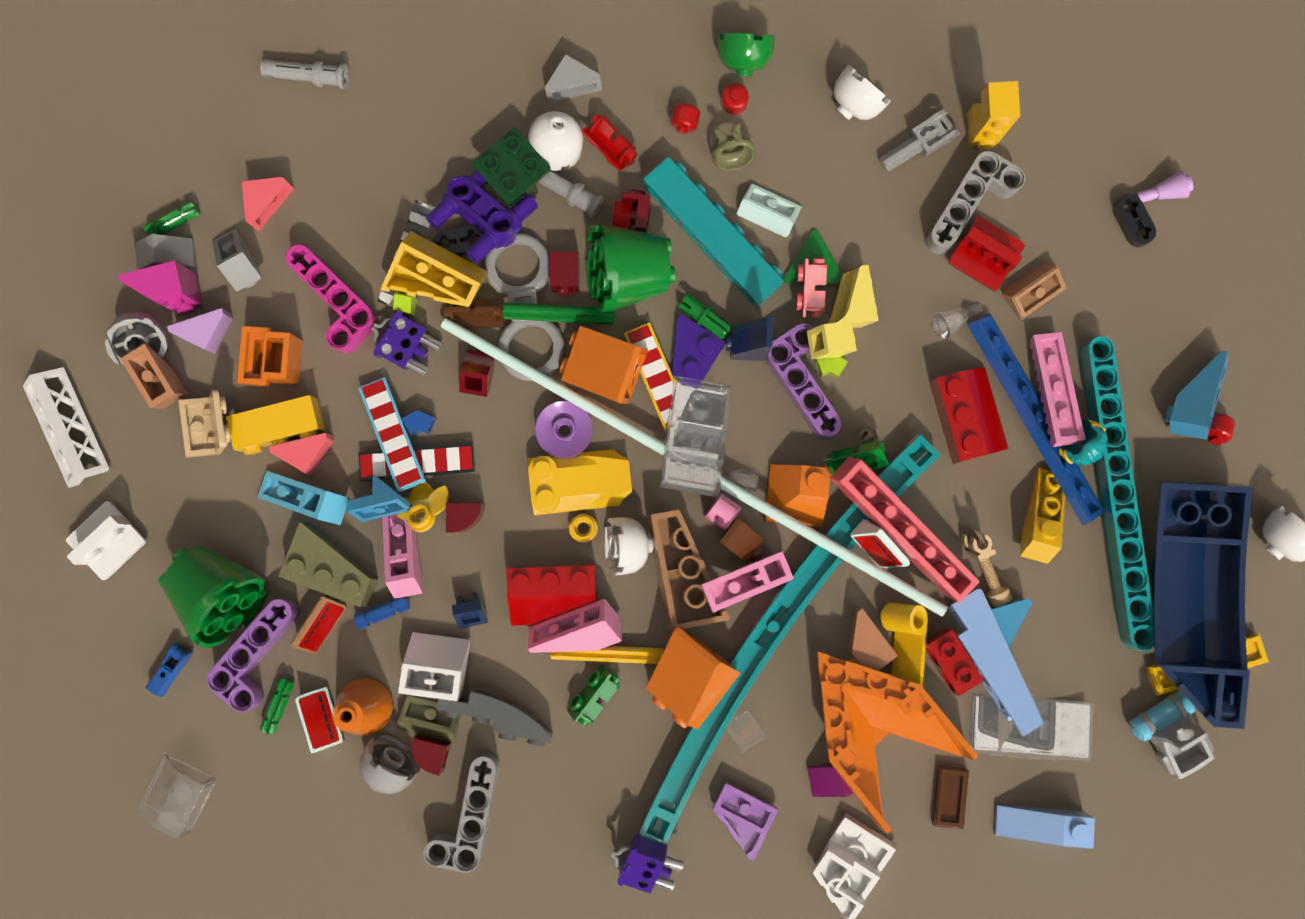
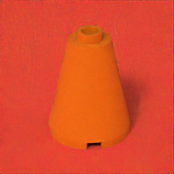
M360 678L349 682L341 689L337 696L332 715L334 724L340 730L357 736H371L380 732L388 725L392 715L394 702L391 692L383 683L369 678Z

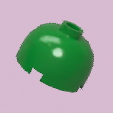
M747 33L718 34V55L721 62L728 69L736 70V76L753 77V71L761 70L769 64L773 55L775 36L763 34L762 37Z

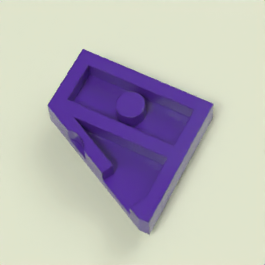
M679 314L677 319L672 376L681 383L697 390L726 342L682 314Z

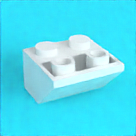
M412 632L402 664L398 693L452 701L461 699L463 696L470 639Z

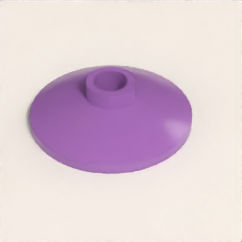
M559 401L550 404L540 413L536 422L535 433L538 443L548 454L557 458H570L583 452L589 445L593 434V425L590 416L585 410L569 401ZM568 426L570 433L567 436H562L559 432L561 427Z

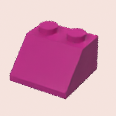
M175 260L118 275L120 282L177 314H189L195 311L194 308L204 306L196 273Z

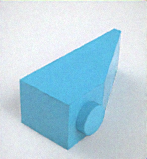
M267 470L257 498L309 517L338 525L342 523L347 508V501L350 499L335 492Z

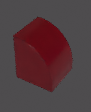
M467 349L459 370V392L487 397L492 382L495 358L481 351Z
M446 503V532L461 533L472 529L481 520L485 505L476 503Z
M418 734L412 738L414 759L426 772L440 776L445 771L452 742Z

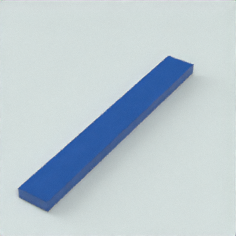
M989 313L968 324L969 329L1081 524L1085 525L1092 522L1104 513V509L1079 466L1075 463H1068L1060 455L1059 446L1053 447L1050 445L1051 436L1047 434L1048 424L1045 423L1046 413H1043L1044 405L994 318Z

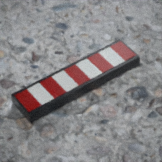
M473 443L414 448L424 476L476 472ZM382 451L358 452L360 481H373V475L381 480L393 479Z

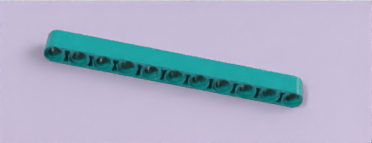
M1099 336L1085 342L1080 348L1079 356L1088 418L1098 422L1105 430L1109 429L1114 436L1112 443L1107 441L1108 447L1105 449L1106 452L1102 458L1095 462L1100 502L1104 509L1102 516L1121 642L1125 647L1139 651H1148L1154 647L1153 605L1116 353L1113 342L1105 336ZM1093 345L1100 348V358L1093 354ZM1097 373L1105 377L1104 386L1097 382ZM1102 401L1109 405L1108 414L1101 410ZM1111 457L1117 461L1118 467L1116 471H1113L1109 466ZM1115 486H1118L1122 492L1119 500L1113 495ZM1120 514L1126 520V525L1123 529L1117 523V518ZM1124 543H1127L1130 548V553L1127 557H1124L1121 552ZM1129 572L1134 576V582L1131 586H1128L1126 583V575ZM1133 601H1136L1138 604V611L1135 615L1130 611V605ZM1140 630L1143 635L1142 641L1136 644L1134 635Z

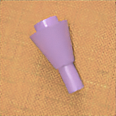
M1179 171L1155 185L1154 188L1137 192L1136 196L1142 202L1153 199L1189 198L1190 191H1193V182L1189 174L1185 175L1183 171Z

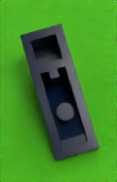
M765 317L733 327L732 335L727 334L726 352H731V360H766L772 348L773 317Z

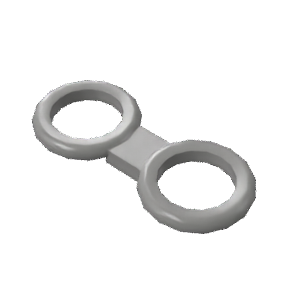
M516 233V240L513 244L498 249L494 248L485 257V270L488 271L486 277L489 284L498 293L508 297L509 302L538 304L537 292L545 286L550 276V256L548 250L537 238L526 233ZM513 245H524L531 248L538 255L540 261L536 278L529 284L521 287L510 286L504 283L498 277L496 271L499 255L506 248ZM512 319L502 331L498 340V348L509 353L510 342L513 336L519 330L526 327H538L545 330L552 339L553 353L550 360L544 366L537 368V370L550 376L559 368L564 357L565 342L561 331L553 322ZM501 362L502 366L511 376L523 381H533Z

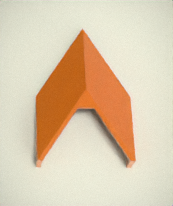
M817 652L828 760L876 826L888 834L892 829L883 819L875 751L877 743L890 733L973 760L978 757V754L920 684Z

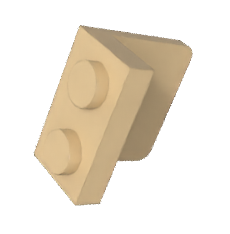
M211 390L207 398L178 400L185 458L220 455L228 445V442H230L228 425H223L222 421L224 414H226L225 397H219L218 390Z

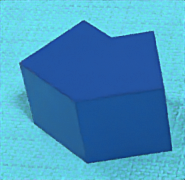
M416 410L402 418V421L411 435L415 436L420 432L430 435L436 418Z

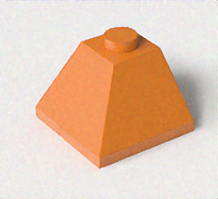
M770 464L766 502L807 526L822 527L829 496L831 468ZM765 515V521H766V522H776V523H779V522L775 521L774 519H772V518L768 517L767 515Z

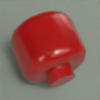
M739 83L727 85L721 95V106L724 111L733 115L745 111L749 101V93L746 87Z
M677 103L673 108L670 124L676 128L677 133L686 135L687 132H693L698 126L701 115L700 110L690 104Z
M1214 413L1207 441L1214 445H1221L1231 441L1235 428L1233 418L1225 414Z

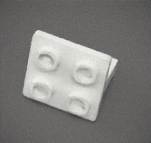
M106 501L66 538V542L73 549L66 557L74 565H88L101 580H107L147 540L112 502Z

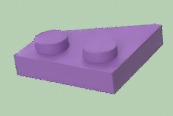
M725 781L712 807L713 811L744 850L749 860L754 861L778 812V808Z

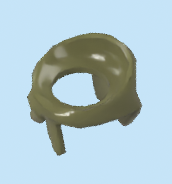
M736 124L732 128V138L730 139L721 129H715V134L719 140L717 147L712 152V159L721 170L733 171L741 169L751 163L754 158V144L743 137L740 131V124Z

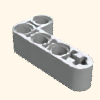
M984 151L980 153L968 168L927 235L926 246L928 250L934 254H943L956 242L987 190L1003 199L1012 197L1025 183L1023 170L994 152ZM979 163L986 164L990 172H983L979 167ZM1004 178H1010L1014 183V187L1007 186L1004 183ZM969 186L973 188L976 196H969L965 192L964 187ZM950 210L958 211L961 215V220L953 219L950 215ZM943 230H949L943 239V243L939 242V235Z
M484 752L479 754L471 763L457 836L438 834L429 841L424 849V859L430 866L468 873L473 871L481 861L500 768V762L494 754ZM485 761L487 762V767L491 769L485 775L484 781H479L482 777L483 768L478 766ZM473 791H482L486 795V802L477 803L472 797ZM467 821H477L481 826V831L471 832L467 827ZM433 845H442L446 850V855H436L433 851ZM461 851H472L475 855V860L472 862L465 861L462 858Z

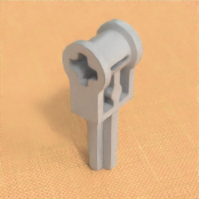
M940 110L913 128L910 132L912 138L880 158L883 168L886 171H891L920 152L926 157L959 136L961 131L954 128L947 117V110Z

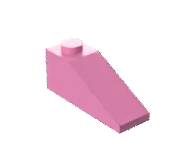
M396 514L382 517L385 583L394 599L422 594V570L416 532L409 527L406 520L400 519Z
M782 551L747 564L701 586L713 613L794 578Z
M604 598L529 627L528 650L531 653L596 651L622 641V619Z

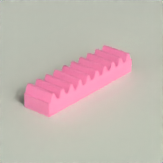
M1062 332L1033 335L1029 348L1033 351L1031 358L1035 360L1034 370H1037L1036 381H1039L1038 391H1041L1042 394L1040 400L1044 403L1043 413H1046L1047 434L1051 436L1049 443L1053 447L1082 444L1086 439Z

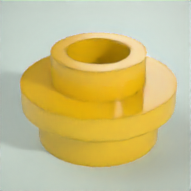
M588 514L576 515L569 524L570 535L578 542L591 541L598 531L596 520ZM581 523H587L589 526V530L585 534L580 533L578 530Z

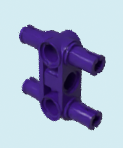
M477 170L470 176H458L451 179L448 183L447 191L443 194L442 201L425 217L435 229H439L453 214H458L470 225L477 226L475 228L482 236L466 252L474 263L479 264L494 248L498 249L513 244L516 240V233L521 230L522 222L538 208V204L534 198L526 194L510 210L505 209L482 189L488 182ZM461 193H467L464 196H457ZM500 227H507L504 231L497 230Z

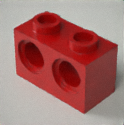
M944 628L926 639L925 651L951 693L961 696L984 681L952 629Z

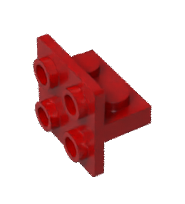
M977 216L948 263L991 291L996 292L1008 273L1022 259L1020 254L1025 248V244L981 216Z

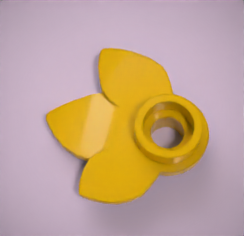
M426 482L414 486L410 497L405 498L413 506L409 511L396 515L400 519L406 520L409 527L415 532L429 530L435 522L436 515L442 512L446 507V503H448V488L441 486L433 490Z

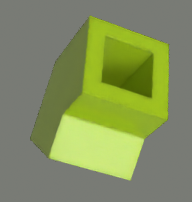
M396 291L394 293L393 310L395 312L401 311L403 315L414 317L418 299L407 295L406 292Z
M842 357L814 360L820 377L829 374L835 379L839 377L848 363Z

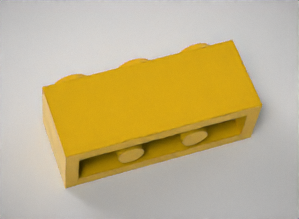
M311 395L226 416L233 450L244 452L245 455L258 454L262 452V447L287 443L289 440L302 439L325 431L318 398Z

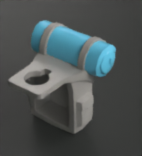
M1181 691L1168 695L1165 700L1143 713L1140 712L1129 721L1131 732L1134 736L1143 742L1151 740L1157 750L1156 757L1164 771L1179 780L1194 773L1215 759L1212 753L1214 748L1209 740V736L1202 728L1195 724L1191 716L1195 712L1194 705Z

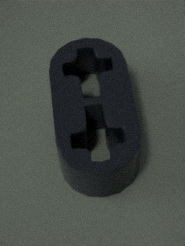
M1133 194L1124 195L1113 206L1114 216L1129 244L1134 247H1144L1154 240L1156 236L1155 225L1138 196ZM1125 205H1132L1133 210L1131 212H1124L1123 207ZM1138 230H1145L1146 235L1137 237L1136 232Z
M470 225L438 232L433 237L432 242L437 245H442L443 239H447L449 243L457 242V244L449 245L448 251L461 257L467 256L466 250L471 247L470 242L461 241L469 240L472 233H475L478 238L482 234L476 229L477 226Z

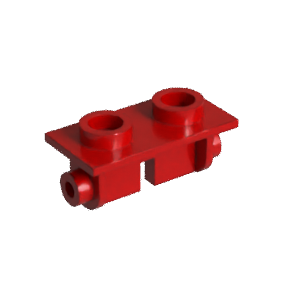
M596 114L591 120L593 124L581 129L582 133L588 138V141L618 171L635 163L634 159L638 155L635 152L636 147L623 134H619L616 139L613 138L618 129L605 115Z

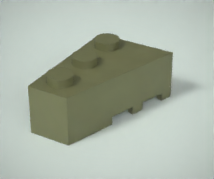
M299 522L278 576L358 607L369 605L378 581L377 577L351 556L343 552L333 541L326 538L309 522Z

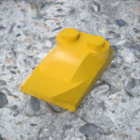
M614 449L581 452L570 458H557L554 456L528 458L530 493L534 515L620 506L627 495L632 493L629 458L618 454Z

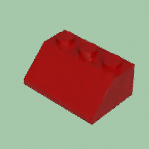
M985 367L945 375L930 382L952 464L1009 449Z
M596 565L506 568L507 601L511 626L537 625L597 602Z

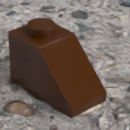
M739 518L734 519L717 542L744 563H747L749 559L754 562L764 549L760 545L764 539Z

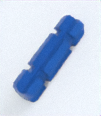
M407 597L395 598L394 601L386 600L368 608V612L363 610L355 613L354 623L358 629L369 627L371 622L376 624L395 616L397 611L402 613L409 610V600Z

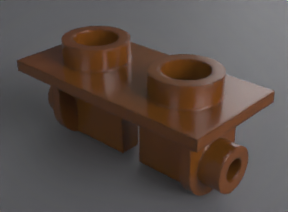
M474 299L469 307L447 303L444 307L445 317L462 327L504 328V318L502 316L504 299Z

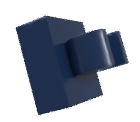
M476 592L473 593V601L464 603L462 595L457 597V604L452 605L453 617L460 629L488 623L487 612Z

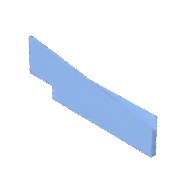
M977 589L968 594L961 603H953L947 609L964 632L957 637L984 679L982 684L1003 716L1008 721L1012 720L1020 734L1025 736L1041 726L1043 720L983 591Z

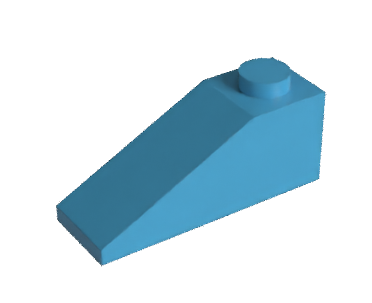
M1221 351L1177 395L1175 404L1168 406L1165 421L1170 422V433L1207 440L1228 366V351Z

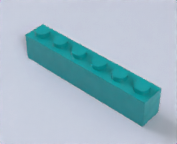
M667 157L643 179V187L757 310L782 287L784 283L782 272L774 264L769 265L762 258L764 254L756 244L752 243L750 245L743 237L745 236L743 230L736 223L731 224L724 217L726 213L717 202L712 204L705 196L707 194L705 189L697 181L693 183L686 176L688 172L679 161L674 163Z

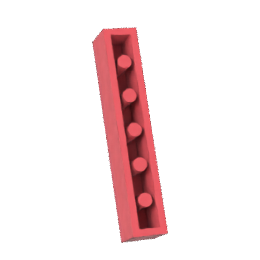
M848 457L831 475L829 479L876 526L886 533L902 553L946 597L961 603L980 582L862 460Z

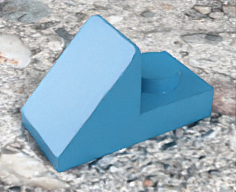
M373 475L372 495H361L357 499L347 501L346 512L359 521L365 522L407 512L413 505L381 479Z

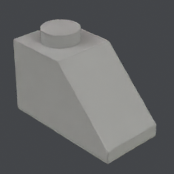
M238 228L212 241L217 267L236 292L243 288L253 287L262 278L259 266Z

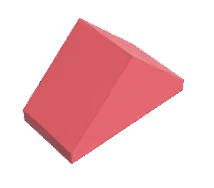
M282 177L243 181L245 221L257 231H260L294 188Z
M322 433L271 446L269 449L270 453L300 471L313 475L333 444L334 438L333 435Z

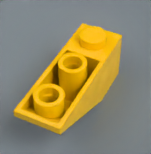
M1038 468L1022 530L1020 550L1021 557L1047 564L1062 548L1065 494L1050 470Z

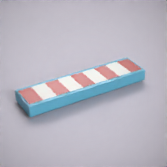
M384 377L359 387L358 389L397 490L402 492L426 482L387 379Z

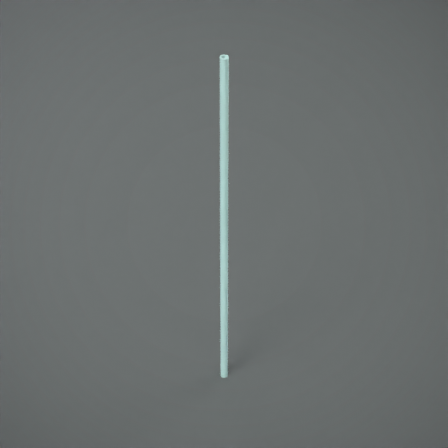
M448 318L443 320L441 328L664 457H666L668 449L705 470L667 448V444L459 324ZM716 473V487L940 616L945 614L948 606Z

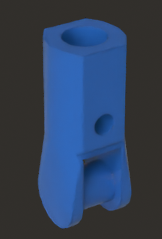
M178 642L173 644L146 685V689L156 696L163 697L177 675L190 660L193 652L184 651L180 648ZM173 658L179 661L176 666L170 663Z

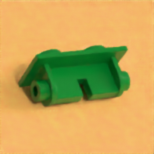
M875 439L871 442L857 445V453H854L852 447L834 450L830 455H827L825 464L827 468H831V475L848 457L862 460L871 471L890 466L884 454L886 448L883 440L878 442Z
M601 665L598 670L591 673L587 680V685L581 693L576 694L572 698L567 712L576 723L578 721L585 727L589 723L592 724L604 708L603 705L597 702L598 698L600 697L608 703L620 686L618 684L621 679L615 674H611L605 666Z

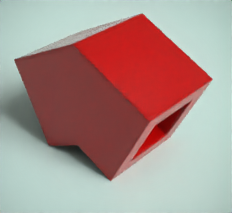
M615 201L612 226L631 229L632 202Z

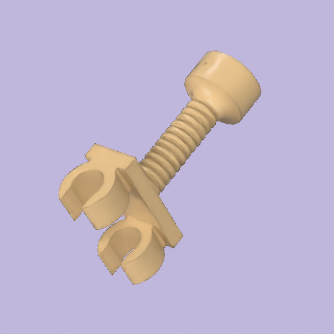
M972 530L976 539L971 537L969 544L966 534H962L961 542L968 548L965 550L967 555L977 559L980 567H982L981 569L990 588V592L986 594L990 606L998 607L1010 602L1013 598L1009 588L1000 585L989 559L990 556L997 554L995 549L992 548L991 538L986 534H980L978 531Z

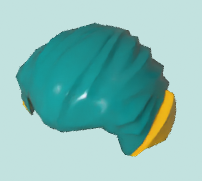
M1082 420L1086 439L1082 444L1059 446L1060 455L1068 463H1075L1079 466L1091 465L1102 458L1106 452L1105 449L1108 447L1107 432H1105L1106 430L1103 426L1092 420Z

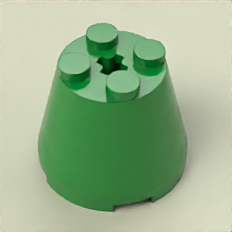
M605 224L590 226L586 240L587 243H591V247L588 250V258L585 259L590 299H596L598 303L596 305V312H612L667 292L669 284L675 283V267L670 265L669 255L672 253L670 238Z
M204 546L195 547L190 550L186 548L178 550L172 557V564L158 579V584L166 594L188 637L201 648H211L228 640L226 635L235 630L241 623L246 627L257 615L267 597V592L264 590L265 581L257 573Z

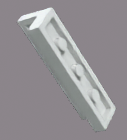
M64 367L29 375L23 388L68 488L80 485L84 478L107 472L109 466ZM58 377L63 386L60 394L49 389L44 380ZM60 401L72 406L74 414L71 419L59 414L57 406ZM71 427L84 433L86 439L83 445L71 440L68 434ZM83 452L95 457L98 466L85 470L80 461Z

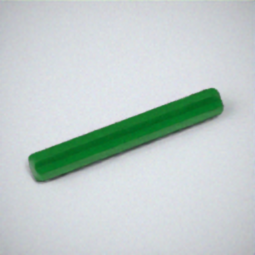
M504 302L502 306V316L504 319L612 325L615 322V311L598 313L596 312V307Z

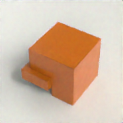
M242 326L237 383L252 386H269L270 384L299 385L303 341L291 333L274 332L272 328Z

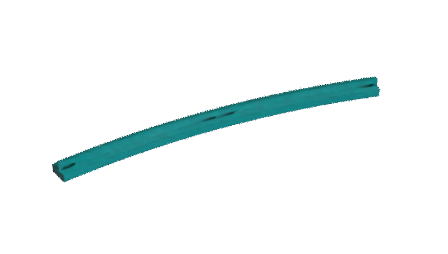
M920 434L877 477L899 498L941 455ZM925 452H927L926 455H924L917 463H915ZM852 503L827 531L825 536L852 550L857 544L851 537L852 531L863 519L871 523L873 522ZM816 545L793 573L794 579L786 582L730 662L740 672V675L699 729L691 727L640 828L638 834L641 837L667 845L696 782L744 697L792 625L843 559ZM789 609V611L787 612V614L785 615V617L783 618V620H782V621L780 622V624H779L778 622H779L780 619L783 617V615L785 614V612ZM771 633H773V634L771 635V637L768 639V641L766 642V644H765V645L763 646V648H762V645L764 644V642L766 641V639L768 638V636H769ZM663 820H665L659 835H657Z

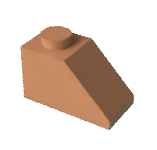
M147 344L139 346L120 358L150 409H165L188 395L175 371Z
M857 607L853 610L848 652L852 658L848 661L878 671L896 658L897 654L863 608Z

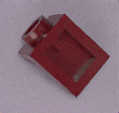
M638 189L622 192V201L632 202V206L637 207L632 208L630 224L635 225V231L648 233L651 195H646L645 191Z

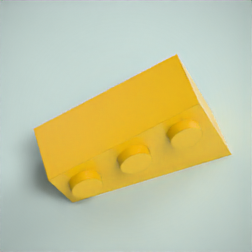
M410 231L400 243L380 290L388 292L390 290L406 292L409 296L416 297L421 295L432 297L435 301L469 307L476 297L488 271Z

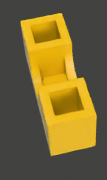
M1018 81L989 82L981 92V104H973L967 113L969 146H978V149H991L995 147L1020 117Z

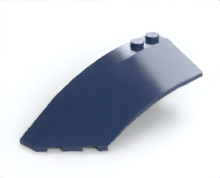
M1160 482L1153 563V633L1156 664L1213 727L1245 729L1250 677L1246 649L1245 573L1253 487L1239 483Z

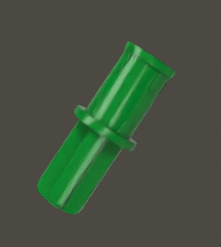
M688 293L682 299L683 303L680 302L678 307L697 320L699 326H705L721 339H724L730 333L732 326L714 313L713 307L705 306L693 297L691 293Z

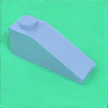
M996 804L995 835L1059 846L1094 849L1095 818L1084 811Z

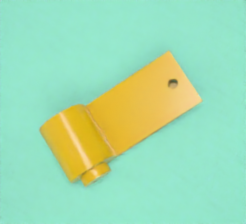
M887 603L881 611L880 620L886 630L894 632L893 650L897 657L892 660L891 675L920 684L923 687L927 612L921 605Z

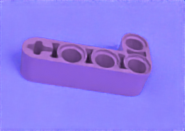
M800 324L772 342V348L766 358V363L812 432L820 439H829L840 431L841 420L799 358L807 353L810 347L809 344L800 345L796 341L795 335L797 333L807 334L808 330L813 329L811 325ZM775 348L783 349L786 353V359L783 361L775 360L772 357L771 351ZM791 371L798 372L802 377L801 384H791L788 381L787 374ZM804 396H814L818 401L817 407L814 409L807 408L803 402ZM823 408L825 412L814 419L812 415L817 414ZM823 420L825 422L829 420L832 422L833 425L830 427V431L828 429L824 431L821 429L820 426L823 424Z
M289 598L271 601L207 675L208 687L233 710L246 712L261 705L264 698L263 690L248 675L297 620L300 609L296 601ZM285 606L286 609L284 610V614L286 616L279 617V615L282 612L279 607ZM262 626L268 630L266 641L261 640L258 634ZM242 649H245L249 654V660L246 664L239 657ZM223 671L229 675L227 686L220 680V675ZM244 690L248 691L251 695L249 705L245 704L242 700Z

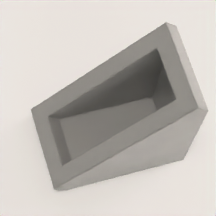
M565 54L545 86L548 103L602 90L600 74Z
M151 234L136 242L137 270L174 260L186 268H195L193 239Z

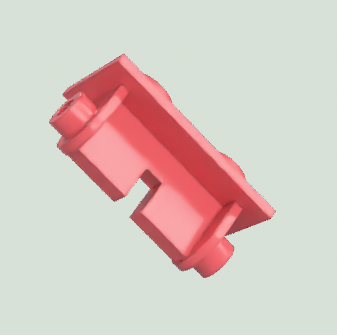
M803 258V264H798L797 281L802 282V293H797L796 310H801L802 317H806V311H811V317H822V311H825L826 291L815 290V285H826L827 265H824L825 259H813V264H808L809 259Z

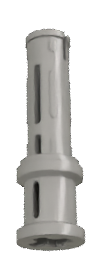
M262 59L260 65V72L264 78L313 82L317 87L333 85L339 86L340 89L344 90L349 84V68L347 64L343 63L335 66L325 65L323 61H317L314 64H302Z
M552 171L538 182L566 198L569 206H577L589 213L588 217L592 219L598 215L605 202L604 196H597L586 190L585 185L582 183L573 184Z

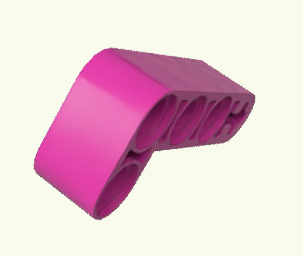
M303 245L292 246L287 251L285 257L289 267L341 316L328 329L326 333L327 343L340 353L348 354L353 352L373 332L371 330L375 323L378 324L377 315L308 248ZM304 257L312 267L307 269L301 264L299 259ZM327 274V282L324 285L317 286V279L321 275ZM341 294H348L346 303L337 305V298ZM361 313H368L366 323L357 325V317ZM342 333H347L348 339L346 343L340 346L337 345L338 336Z

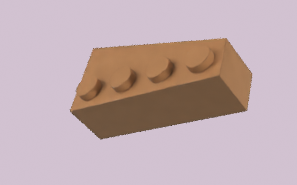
M680 510L646 516L650 536L653 540V553L668 630L674 631L677 626L681 629H687L730 620L724 608L713 613L701 586L711 581Z

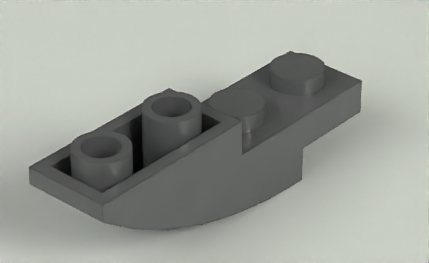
M472 689L469 699L461 698L458 701L438 699L436 710L443 711V716L460 718L462 714L472 716V721L489 724V720H494L493 733H499L498 738L515 741L516 737L526 738L527 743L537 746H544L545 742L551 743L552 732L542 721L523 707L501 696Z

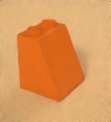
M582 326L579 327L578 331L574 330L569 342V346L572 347L569 358H564L560 367V374H563L561 381L621 404H629L648 350Z
M677 626L646 689L653 695L651 700L663 710L668 708L674 713L671 718L683 728L691 726L699 729L740 675V672L702 640Z

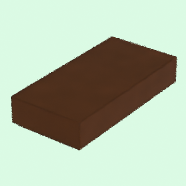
M938 766L932 821L934 826L964 830L969 778L968 769Z

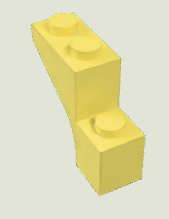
M862 265L842 275L829 322L807 331L811 359L841 357L857 351L853 328H861L878 321L869 265Z

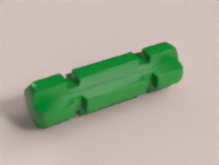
M188 201L181 205V209L175 208L158 217L157 222L152 220L145 224L144 229L148 236L151 234L163 235V231L167 233L186 223V219L192 220L198 217L200 213L197 206L192 201Z
M281 677L277 680L276 692L272 693L264 714L266 718L262 719L259 727L263 733L271 735L276 733L279 726L277 721L282 718L289 700L287 695L292 692L294 687V681Z

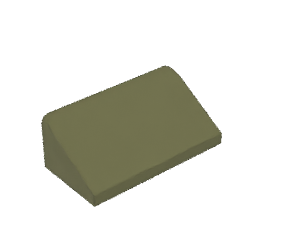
M406 695L397 722L400 730L454 742L460 718L443 716V711L436 710L438 702Z

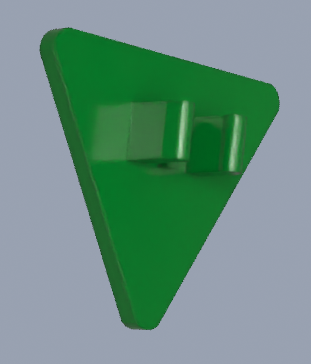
M814 230L784 276V283L802 284V282L797 281L798 264H803V258L809 259L808 264H813V259H825L824 265H827L826 285L839 286L842 273L817 230Z

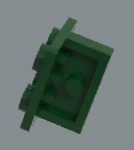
M515 127L472 162L473 167L508 206L512 205L522 195L529 194L531 197H534L538 193L535 184L551 171L549 164Z

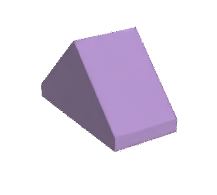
M221 308L167 326L170 333L215 354L233 317L230 312Z

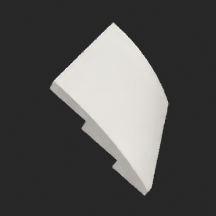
M845 813L829 839L813 870V874L820 885L826 889L827 896L832 903L836 904L843 915V919H855L864 907L865 899L880 879L881 871L896 851L897 844L848 813Z

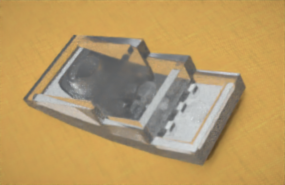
M675 376L665 438L661 488L718 497L721 486V469L725 457V440L729 428L731 386Z
M971 693L969 745L976 753L1025 759L1040 758L1058 761L1063 759L1092 763L1094 702L1032 697L1043 720V724L1022 736L1013 721H1008L1003 716L990 694Z

